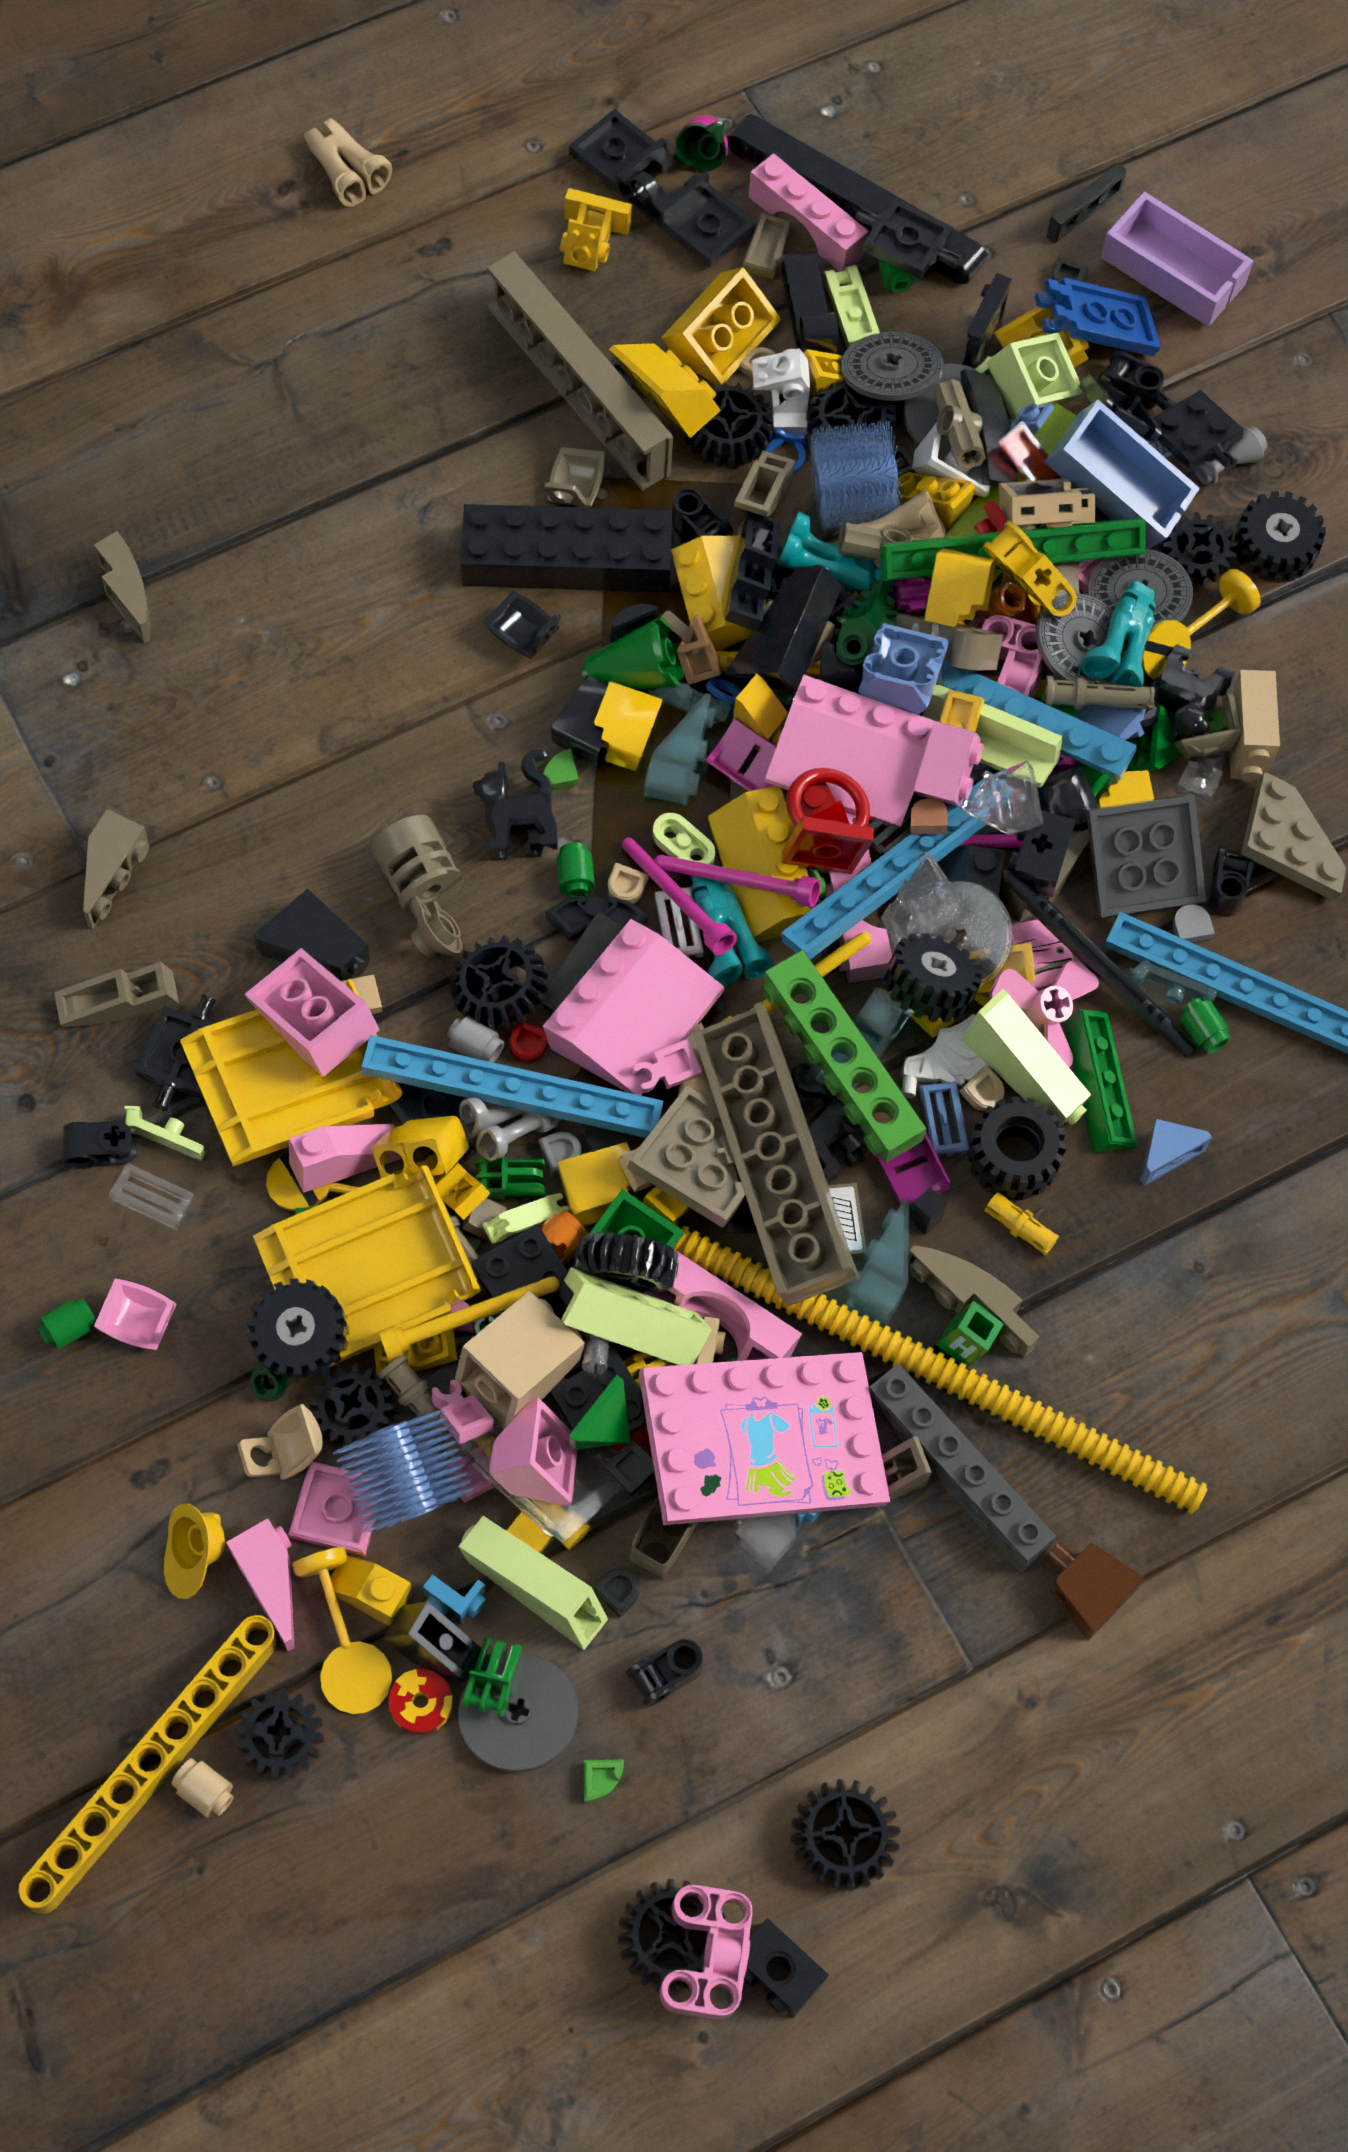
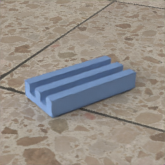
M956 1081L920 1086L919 1095L926 1133L938 1158L939 1155L944 1154L946 1157L953 1156L954 1153H960V1155L968 1154L969 1145ZM942 1092H949L958 1143L952 1144ZM930 1093H934L944 1145H939Z

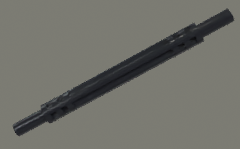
M1013 870L1002 879L1028 905L1026 909L1156 1035L1161 1033L1185 1058L1195 1050L1196 1047L1170 1023L1172 1019L1042 893L1038 895L1026 882L1014 876Z

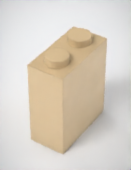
M1240 670L1232 693L1235 698L1242 732L1234 747L1229 751L1231 779H1242L1245 782H1256L1263 776L1264 772L1269 773L1280 747L1276 671Z

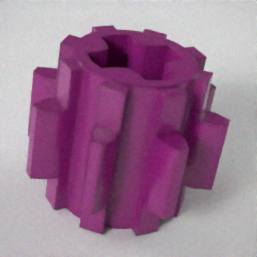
M926 576L892 580V588L894 589L892 597L896 599V609H905V614L920 613L922 609H926L931 588V578Z

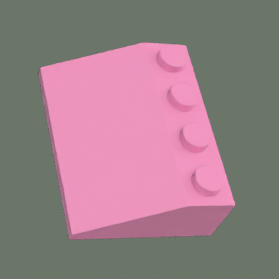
M803 675L764 782L789 790L792 782L805 771L814 768L836 769L852 777L863 788L870 804V820L880 819L884 821V825L890 826L894 824L899 826L898 830H900L914 793L913 789L934 721ZM826 782L836 802L841 800L845 811L856 814L855 804L851 796L841 787Z
M630 919L543 1025L549 1046L553 1051L623 1091L641 1096L642 1093H640L639 1087L641 1084L649 1082L650 1077L644 1072L632 1075V1068L639 1062L654 1064L652 1055L655 1051L685 1040L725 989L723 985L661 935Z

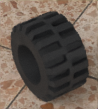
M1011 1097L1008 1104H1006L1004 1099L996 1101L994 1109L988 1106L984 1110L982 1117L978 1118L969 1143L968 1162H973L970 1169L973 1176L980 1175L979 1184L983 1188L990 1185L993 1188L992 1194L995 1195L997 1192L1007 1193L1006 1198L1014 1200L1016 1194H1020L1022 1200L1028 1199L1033 1191L1039 1195L1045 1190L1046 1185L1050 1186L1054 1181L1066 1151L1067 1142L1063 1141L1066 1134L1064 1127L1057 1128L1060 1122L1057 1115L1049 1116V1108L1044 1104L1039 1108L1034 1106L1035 1100L1027 1098L1026 1103H1022L1019 1097ZM1006 1136L1024 1138L1032 1144L1037 1156L1028 1161L1009 1159L999 1150L996 1141Z

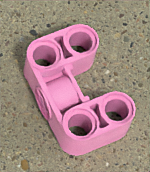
M1003 615L989 617L984 622L982 629L1006 634V637L1002 640L999 659L1004 660L1005 663L997 683L1033 698L1045 662L1039 649L1027 650L1023 646L1029 642L1037 643L1036 625Z
M688 1885L681 1888L676 1894L671 1906L672 1916L682 1927L708 1932L702 1973L687 1970H675L669 1973L659 1990L662 2005L673 2013L715 2020L726 2019L734 2013L741 2001L743 1980L746 1975L750 1950L749 1935L753 1914L752 1905L744 1894L737 1891ZM691 1896L697 1898L702 1905V1913L696 1917L686 1916L680 1908V1901L683 1898ZM727 1903L737 1904L743 1912L742 1921L737 1924L727 1922L721 1914L722 1906ZM674 1981L685 1982L690 1989L689 2000L682 2003L673 2001L668 1994L669 1984ZM716 1987L726 1989L732 1998L731 2006L726 2009L715 2008L710 2001V1991Z

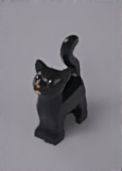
M1179 644L1166 657L1163 668L1156 675L1150 686L1154 687L1155 690L1154 702L1160 703L1163 707L1177 710L1175 712L1174 729L1169 740L1171 743L1177 741L1180 736L1195 737L1208 734L1210 725L1207 718L1214 712L1218 696L1230 693V688L1235 682L1236 672L1220 666L1207 679H1199L1202 668L1197 667L1195 670H1189L1183 664L1184 660H1189L1192 650ZM1155 704L1153 705V710L1146 709L1144 720L1140 722L1142 728H1147L1157 721L1158 710Z
M532 750L526 753L521 760V770L525 778L538 786V791L507 796L509 782L504 762H499L498 770L485 773L482 779L473 782V793L479 796L485 804L486 822L493 835V840L488 842V855H491V861L508 860L511 834H528L529 840L524 844L527 858L541 857L544 847H550L552 850L558 849L557 823L552 814V783L548 776L535 768L537 762L548 759L549 755L546 751Z
M803 1063L794 1067L790 1075L797 1093L805 1097H816L823 1100L824 1107L806 1122L826 1182L829 1185L837 1179L836 1172L841 1168L830 1150L837 1145L841 1147L846 1153L845 1162L852 1168L864 1158L861 1150L862 1145L868 1149L864 1140L866 1134L859 1124L853 1125L850 1122L843 1108L845 1106L844 1102L839 1100L836 1095H833L826 1085L808 1084L804 1081V1077L811 1070V1066L808 1063Z

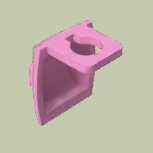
M115 1278L94 1327L123 1343L157 1351L177 1304L148 1287Z

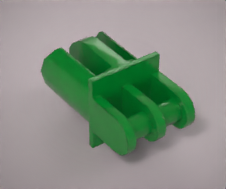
M505 1156L493 1161L487 1160L484 1157L475 1159V1167L478 1168V1174L475 1175V1179L482 1183L491 1193L487 1199H502V1202H505V1197L545 1196V1186L542 1185V1170L545 1168L544 1159H505ZM490 1168H502V1172L490 1173ZM490 1184H502V1188H490Z
M485 1637L475 1670H470L469 1672L470 1679L463 1698V1708L469 1709L472 1705L480 1707V1712L486 1713L488 1709L496 1711L497 1716L503 1717L509 1697L513 1694L511 1683L523 1646L513 1644L506 1662L508 1652L506 1642L498 1640L492 1652V1638ZM476 1688L484 1689L483 1695L474 1694ZM492 1693H500V1699L491 1698Z

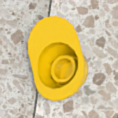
M182 1503L175 1507L170 1515L168 1540L164 1557V1577L170 1592L179 1599H189L199 1591L203 1584L207 1567L217 1561L224 1551L225 1537L219 1514L213 1512L201 1513L193 1505Z

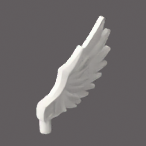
M972 1014L960 1024L940 1029L936 1042L932 1047L921 1054L905 1058L901 1070V1092L905 1098L915 1097L917 1083L936 1084L938 1080L942 1083L956 1081L957 1085L962 1087L965 1081L968 1082L981 1068L988 1065L961 1040L974 1020L975 1014Z

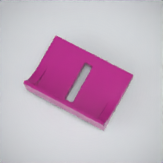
M734 718L716 748L705 761L746 790L753 791L774 786L764 782L777 746L739 719ZM758 745L761 747L760 751L746 773L743 774L740 770L755 746Z

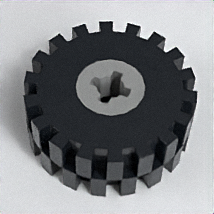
M1271 491L1268 499L1264 493L1257 497L1256 502L1251 500L1248 503L1246 510L1242 513L1234 536V540L1237 542L1235 553L1240 552L1238 560L1241 564L1249 563L1247 571L1253 574L1257 570L1261 572L1260 579L1266 580L1267 576L1270 575L1274 576L1273 582L1281 583L1283 576H1286L1287 581L1290 582L1295 580L1297 573L1300 577H1303L1307 574L1309 568L1312 569L1324 543L1326 527H1322L1324 522L1322 515L1315 517L1317 508L1313 504L1309 507L1305 506L1306 498L1300 496L1297 501L1292 499L1293 493L1286 491L1284 497H1279V491Z
M922 933L920 938L916 934L909 935L908 939L902 938L899 944L896 945L883 975V981H886L884 985L886 992L892 991L890 998L894 1002L901 1001L900 1008L906 1012L909 1009L915 1011L913 1016L920 1019L922 1015L928 1016V1020L931 1022H937L938 1018H941L943 1023L950 1022L952 1017L956 1021L961 1019L963 1014L966 1015L982 982V970L977 969L979 965L977 960L969 959L970 952L963 949L960 951L957 949L958 943L952 940L950 944L943 941L944 937L936 935L935 939L930 938L929 933Z
M296 1278L290 1279V1284L284 1285L281 1281L273 1284L275 1290L271 1293L265 1290L260 1295L263 1299L261 1303L257 1304L254 1302L251 1308L254 1315L253 1318H248L247 1327L250 1329V1334H247L249 1343L253 1347L252 1351L268 1371L271 1370L275 1376L281 1379L288 1377L290 1381L299 1382V1378H305L307 1381L316 1379L315 1374L321 1372L323 1376L330 1372L328 1367L333 1362L338 1365L342 1359L339 1354L342 1350L346 1351L348 1346L346 1335H350L349 1325L346 1322L347 1316L343 1308L323 1285L321 1287L317 1286L315 1281L306 1279V1283H301Z

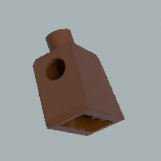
M1060 1541L1044 1558L1060 1573L1050 1587L1051 1594L1088 1640L1099 1631L1144 1581L1140 1574L1092 1543L1076 1556Z

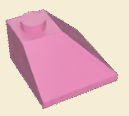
M538 1397L531 1399L494 1440L492 1458L489 1462L490 1475L511 1495L564 1506L572 1504L577 1450L569 1446V1435L572 1431Z

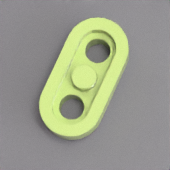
M665 813L655 820L653 840L668 856L694 861L691 859V856L700 855L703 859L695 862L713 865L715 858L713 843L684 817L676 813ZM672 832L677 836L675 838H667L665 834Z

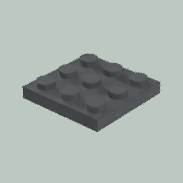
M1194 794L1086 809L1099 917L1119 915L1120 912L1128 914L1206 902Z

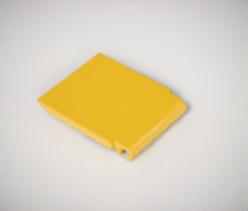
M348 979L346 986L359 996L353 981ZM257 1009L200 1028L180 1040L232 1166L289 1147V1138L320 1127L352 1125L374 1117V1109L395 1102L403 1093L398 1082L361 1074L369 1039L322 1077L295 1052Z
M421 1166V1171L412 1176H407L406 1173H403L397 1180L394 1174L388 1175L275 1223L253 1236L272 1284L281 1281L284 1285L290 1284V1279L296 1278L301 1283H306V1279L315 1281L319 1287L323 1285L336 1297L347 1316L346 1322L349 1325L350 1335H346V1340L348 1341L346 1351L342 1350L339 1354L342 1358L340 1362L381 1345L382 1341L378 1331L392 1326L394 1330L402 1327L404 1331L453 1313L451 1306L465 1301L481 1291L428 1166Z

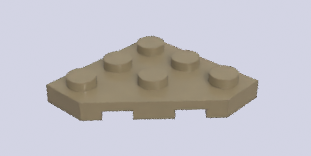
M1264 772L1256 784L1241 855L1335 901L1342 893L1346 866L1296 787Z
M686 1085L629 1160L627 1169L722 1228L725 1227L738 1209L745 1196L742 1182L738 1181L736 1175L735 1161L727 1136H725L716 1103Z

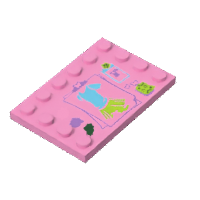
M862 1352L647 1367L639 1371L663 1525L885 1506L890 1502Z

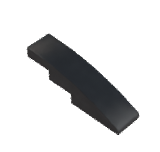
M963 369L960 372L961 386L970 412L979 414L982 419L979 437L986 459L981 464L982 484L999 488V483L1018 482L1016 454L1012 433L1009 428L1010 423L994 378L991 375Z
M750 511L747 512L732 571L725 621L758 632L763 622L764 602L770 591L772 569L778 557L780 520Z

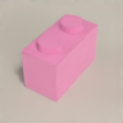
M934 721L913 791L920 797L934 798L943 803L961 807L962 800L968 799L972 790L973 778L969 777L973 764L978 765L982 757L983 744L980 743L981 738L979 735L971 730Z

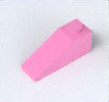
M394 1124L323 1126L289 1138V1164L303 1193L377 1168L372 1146L390 1129L394 1128ZM385 1151L388 1158L385 1164L402 1159L394 1151Z
M267 1518L226 1543L230 1554L288 1652L295 1648L291 1563L287 1551L292 1544L281 1525L274 1529Z

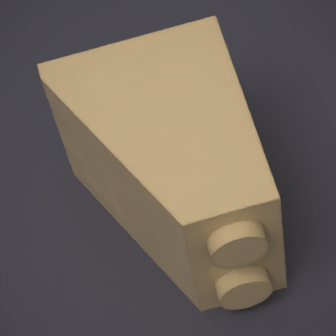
M529 1290L463 1345L455 1380L460 1383L462 1390L469 1396L474 1394L491 1417L505 1429L531 1399L538 1397L542 1400L577 1364L585 1342L575 1328L565 1325L554 1314L553 1308L547 1301L541 1298L538 1299Z

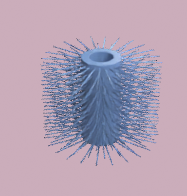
M874 423V432L873 426L872 432L870 430L871 443L869 438L870 424L868 429L866 425L865 444L864 438L861 440L862 427L860 424V434L859 429L858 434L856 432L857 443L855 440L856 425L854 430L852 429V439L850 432V440L848 429H846L844 441L843 434L841 441V427L838 441L836 435V442L835 427V432L833 431V435L830 436V443L829 437L827 443V435L825 434L826 446L825 438L824 446L823 438L821 444V429L818 449L817 429L816 446L815 439L813 445L812 481L817 497V510L819 500L821 530L822 517L824 527L825 515L827 527L830 526L831 511L833 523L835 515L834 528H836V521L838 524L840 513L841 529L842 524H844L845 509L847 522L850 523L852 518L854 520L855 513L854 524H856L858 512L859 519L861 512L863 523L864 518L868 517L867 510H869L868 522H870L872 513L874 517V510L877 520L878 516L882 515V508L883 516H885L886 511L888 514V507L889 513L890 506L891 512L894 510L895 501L897 506L896 489L898 490L897 484L899 483L897 473L901 472H897L895 454L893 456L892 427L891 447L890 433L889 441L888 434L886 441L885 428L882 436L879 435V427L877 428L876 443V425Z
M441 1411L428 1413L421 1417L418 1416L408 1422L402 1421L371 1433L369 1436H365L364 1439L354 1441L352 1444L336 1450L337 1453H342L356 1447H361V1449L352 1451L350 1454L344 1455L339 1459L343 1461L355 1456L359 1458L343 1465L345 1469L352 1466L355 1467L364 1462L368 1463L348 1471L347 1475L354 1476L361 1472L366 1473L352 1479L355 1483L363 1482L364 1484L361 1483V1485L355 1486L351 1490L359 1492L366 1488L370 1489L361 1492L359 1495L362 1498L366 1497L368 1499L360 1502L364 1507L371 1504L374 1505L366 1508L367 1510L364 1511L367 1514L375 1515L363 1520L365 1523L378 1520V1522L372 1523L374 1525H371L374 1529L381 1526L385 1527L391 1523L395 1524L400 1520L403 1522L431 1512L440 1507L438 1505L455 1501L452 1499L469 1493L464 1489L458 1491L459 1489L457 1488L466 1486L462 1482L458 1481L451 1484V1482L461 1478L458 1474L453 1475L452 1472L458 1471L454 1466H452L453 1468H443L452 1465L451 1463L454 1464L455 1460L459 1461L456 1457L449 1460L445 1458L450 1456V1454L453 1455L452 1453L455 1454L453 1450H447L443 1453L438 1452L452 1445L447 1442L432 1448L429 1447L448 1439L446 1435H441L434 1439L432 1437L436 1433H442L441 1431L447 1430L449 1427L443 1426V1428H435V1430L432 1429L424 1433V1430L433 1428L432 1426L435 1427V1425L446 1421L444 1418L436 1419L429 1423L426 1421L437 1417L439 1413L442 1414ZM420 1423H424V1424H422V1425H420V1426H418V1427L414 1426V1425H417V1424H420Z

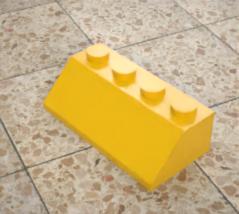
M772 786L745 792L708 816V822L722 867L794 881L795 878L800 879L802 876H808L806 867L782 863V850L794 832V828L789 818L786 802L780 787ZM727 883L732 888V891L736 893V898L741 906L747 926L756 942L782 937L781 933L814 908L798 905L796 900L791 899L790 895Z

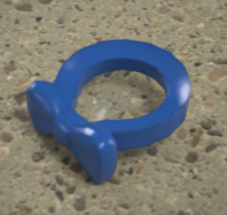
M775 428L772 434L773 441L768 445L766 452L773 453L775 449L785 442L793 444L799 456L794 464L792 474L794 475L805 464L804 448L808 443L807 435L803 433L794 435L793 433H786L780 428Z
M712 677L706 685L707 690L711 694L732 705H735V697L741 693V690L735 684L721 678ZM717 688L724 689L733 694L735 697L729 696L721 692Z

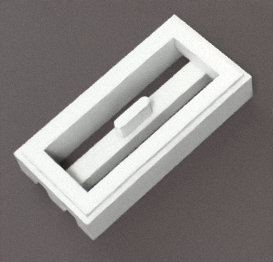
M691 887L681 888L693 900ZM664 891L655 892L662 937L673 945L664 901L670 899L679 944L677 949L688 958L693 955L696 958L703 957L699 927L688 917L693 946H687L680 908Z

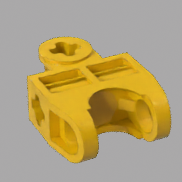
M1008 520L1004 524L1006 528L991 543L986 542L983 548L992 559H996V565L1013 584H1017L1024 590L1026 599L1037 606H1043L1049 613L1058 617L1069 614L1076 605V592L1044 554L1036 550L1028 536L1016 524ZM1065 590L1068 596L1067 603L1064 607L1055 609L1052 606V600L1055 599L1057 591Z

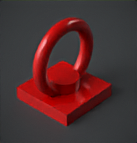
M831 768L810 769L800 774L792 782L787 793L786 808L795 830L782 850V863L852 874L874 841V828L867 827L871 812L869 800L863 788L849 775ZM819 782H828L841 787L851 796L855 804L856 817L854 822L848 824L835 820L805 817L801 808V796L808 786Z

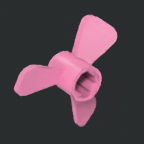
M1070 961L1062 966L1053 986L1038 991L1015 970L1007 969L997 975L989 993V1001L1004 989L1038 1030L1044 1029V1038L1065 1064L1070 1067L1073 1063V1054L1059 1023L1070 1017L1073 1010L1072 1000L1095 990L1099 985V980L1082 963Z

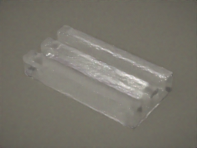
M130 1163L126 1164L109 1193L110 1199L176 1230L181 1224L182 1216L185 1217L188 1212L189 1204L192 1205L195 1199L194 1193ZM132 1176L181 1199V1201L177 1204L128 1181V1178ZM125 1189L174 1213L171 1215L121 1190Z

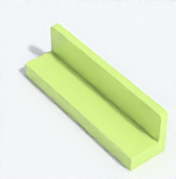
M937 683L935 684L928 708L922 717L939 722L949 688ZM985 703L983 704L976 733L981 738L980 743L983 744L980 762L1029 784L1042 787L1060 758L1062 736Z
M572 1267L564 1280L574 1292V1296L562 1317L565 1325L678 1365L694 1364L712 1331V1328L696 1312Z

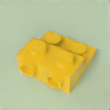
M1036 306L994 332L1001 346L1004 348L1009 343L1052 334L1044 332L1041 324L1044 317L1054 319L1052 307L1041 308ZM1069 330L1059 332L1074 368L1088 360L1085 350L1089 348L1087 341L1071 338Z

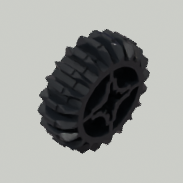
M844 378L840 385L832 383L829 390L820 388L818 393L816 392V397H812L810 400L809 409L806 412V431L808 436H812L811 442L813 440V445L815 439V446L817 429V446L818 441L820 445L819 433L821 434V429V444L823 438L824 446L825 438L826 446L825 434L827 435V443L828 437L830 443V436L833 435V431L835 432V427L836 442V435L838 441L841 427V441L842 434L844 441L846 429H848L850 440V432L852 439V429L854 430L856 425L855 440L857 443L856 432L858 434L859 429L860 434L861 424V440L864 438V444L866 425L868 429L870 424V443V429H872V426L874 428V423L876 425V443V430L878 427L880 436H882L885 428L886 441L887 434L889 441L890 433V444L891 427L892 441L894 439V431L897 428L895 406L891 405V401L864 396L852 389Z
M726 379L722 387H717L712 382L710 387L716 393L713 400L721 411L691 438L685 434L686 445H692L693 455L702 453L701 458L703 462L713 459L716 468L721 462H727L731 469L736 461L744 467L745 463H747V458L755 461L759 456V452L765 451L768 442L772 439L774 418L771 415L769 403H764L762 394L754 395L752 386L744 390L741 389L742 386L739 381L735 387L729 386Z
M505 935L502 936L499 942L495 943L494 939L489 936L488 944L484 946L475 941V951L472 953L463 950L465 961H455L454 968L456 972L450 974L452 984L450 994L455 1000L454 1005L457 1011H460L464 1018L469 1015L477 1023H482L485 1026L488 1024L489 1028L493 1031H496L498 1026L503 1024L505 1029L510 1031L511 1022L517 1020L519 1024L524 1026L525 1020L523 1016L528 1014L535 1017L536 1009L534 1005H544L545 999L543 994L548 993L549 986L547 980L549 974L546 967H544L543 958L538 953L536 954L534 947L530 944L524 946L522 940L518 937L510 943L509 938ZM518 967L526 971L524 983L518 981L516 974ZM475 984L480 985L483 995L480 1000L473 996Z
M597 1232L584 1235L579 1239L574 1256L575 1269L640 1292L665 1291L672 1288L674 1280L677 1278L679 1267L677 1262L678 1253L671 1246L664 1245L659 1241H653L651 1238H642L637 1235L632 1236L624 1233Z
M838 1779L836 1782V1792L834 1793L827 1782L821 1784L820 1789L823 1798L816 1792L810 1791L807 1794V1799L813 1807L804 1803H800L797 1807L799 1814L806 1819L793 1818L791 1823L793 1828L803 1831L802 1833L791 1835L790 1838L792 1844L804 1845V1847L795 1852V1859L802 1860L806 1857L810 1859L803 1867V1872L808 1874L816 1867L820 1871L815 1879V1883L818 1885L823 1883L826 1875L832 1877L830 1889L833 1891L838 1889L840 1879L845 1880L848 1892L854 1891L855 1878H858L863 1888H868L871 1884L868 1873L874 1878L881 1880L884 1872L879 1864L889 1868L892 1867L894 1859L886 1852H898L900 1847L899 1843L888 1839L900 1834V1827L887 1826V1823L896 1818V1812L893 1810L882 1813L881 1810L888 1802L887 1798L881 1797L876 1803L872 1801L871 1798L875 1793V1788L872 1786L867 1789L865 1795L858 1793L860 1781L854 1780L851 1791H846L844 1780ZM836 1805L835 1824L823 1827L821 1831H812L815 1818L826 1808ZM849 1805L864 1811L872 1819L875 1826L871 1827L870 1824L857 1822L852 1816ZM843 1820L844 1827H847V1832L857 1836V1838L852 1836L848 1849L846 1844H844L843 1837L833 1835L834 1832L839 1833ZM878 1839L875 1854L868 1861L855 1866V1847L868 1843L869 1840ZM815 1844L835 1849L842 1866L833 1864L825 1859Z
M673 1879L667 1880V1892L661 1893L657 1882L651 1883L652 1898H649L645 1892L639 1890L636 1893V1897L642 1906L638 1907L634 1903L628 1902L625 1910L634 1919L620 1918L619 1926L630 1930V1933L618 1935L617 1942L622 1945H631L630 1948L621 1952L620 1957L622 1960H629L634 1957L636 1959L629 1967L628 1972L634 1975L641 1969L645 1970L646 1972L640 1982L643 1986L649 1984L652 1976L657 1978L656 1992L658 1993L664 1979L675 1970L665 1969L654 1964L653 1961L655 1959L658 1960L666 1954H672L677 1956L682 1962L685 1961L688 1965L686 1968L676 1970L702 1973L705 1955L704 1951L703 1955L698 1958L693 1952L694 1948L688 1940V1935L694 1929L680 1926L674 1918L669 1917L664 1910L661 1911L658 1908L662 1905L673 1904L674 1898L678 1893L674 1891L675 1883ZM685 1880L682 1888L690 1885V1882ZM692 1896L685 1897L680 1901V1905L693 1911L686 1916L696 1917L702 1913V1905L697 1898ZM648 1915L653 1921L658 1937L651 1944V1947L643 1952L639 1941V1928L644 1918ZM664 1926L672 1932L684 1928L683 1934L680 1936V1941L683 1942L682 1947L674 1941L662 1945L663 1939L666 1937V1932L663 1931ZM680 1981L672 1982L671 1990L674 1995L680 1992Z

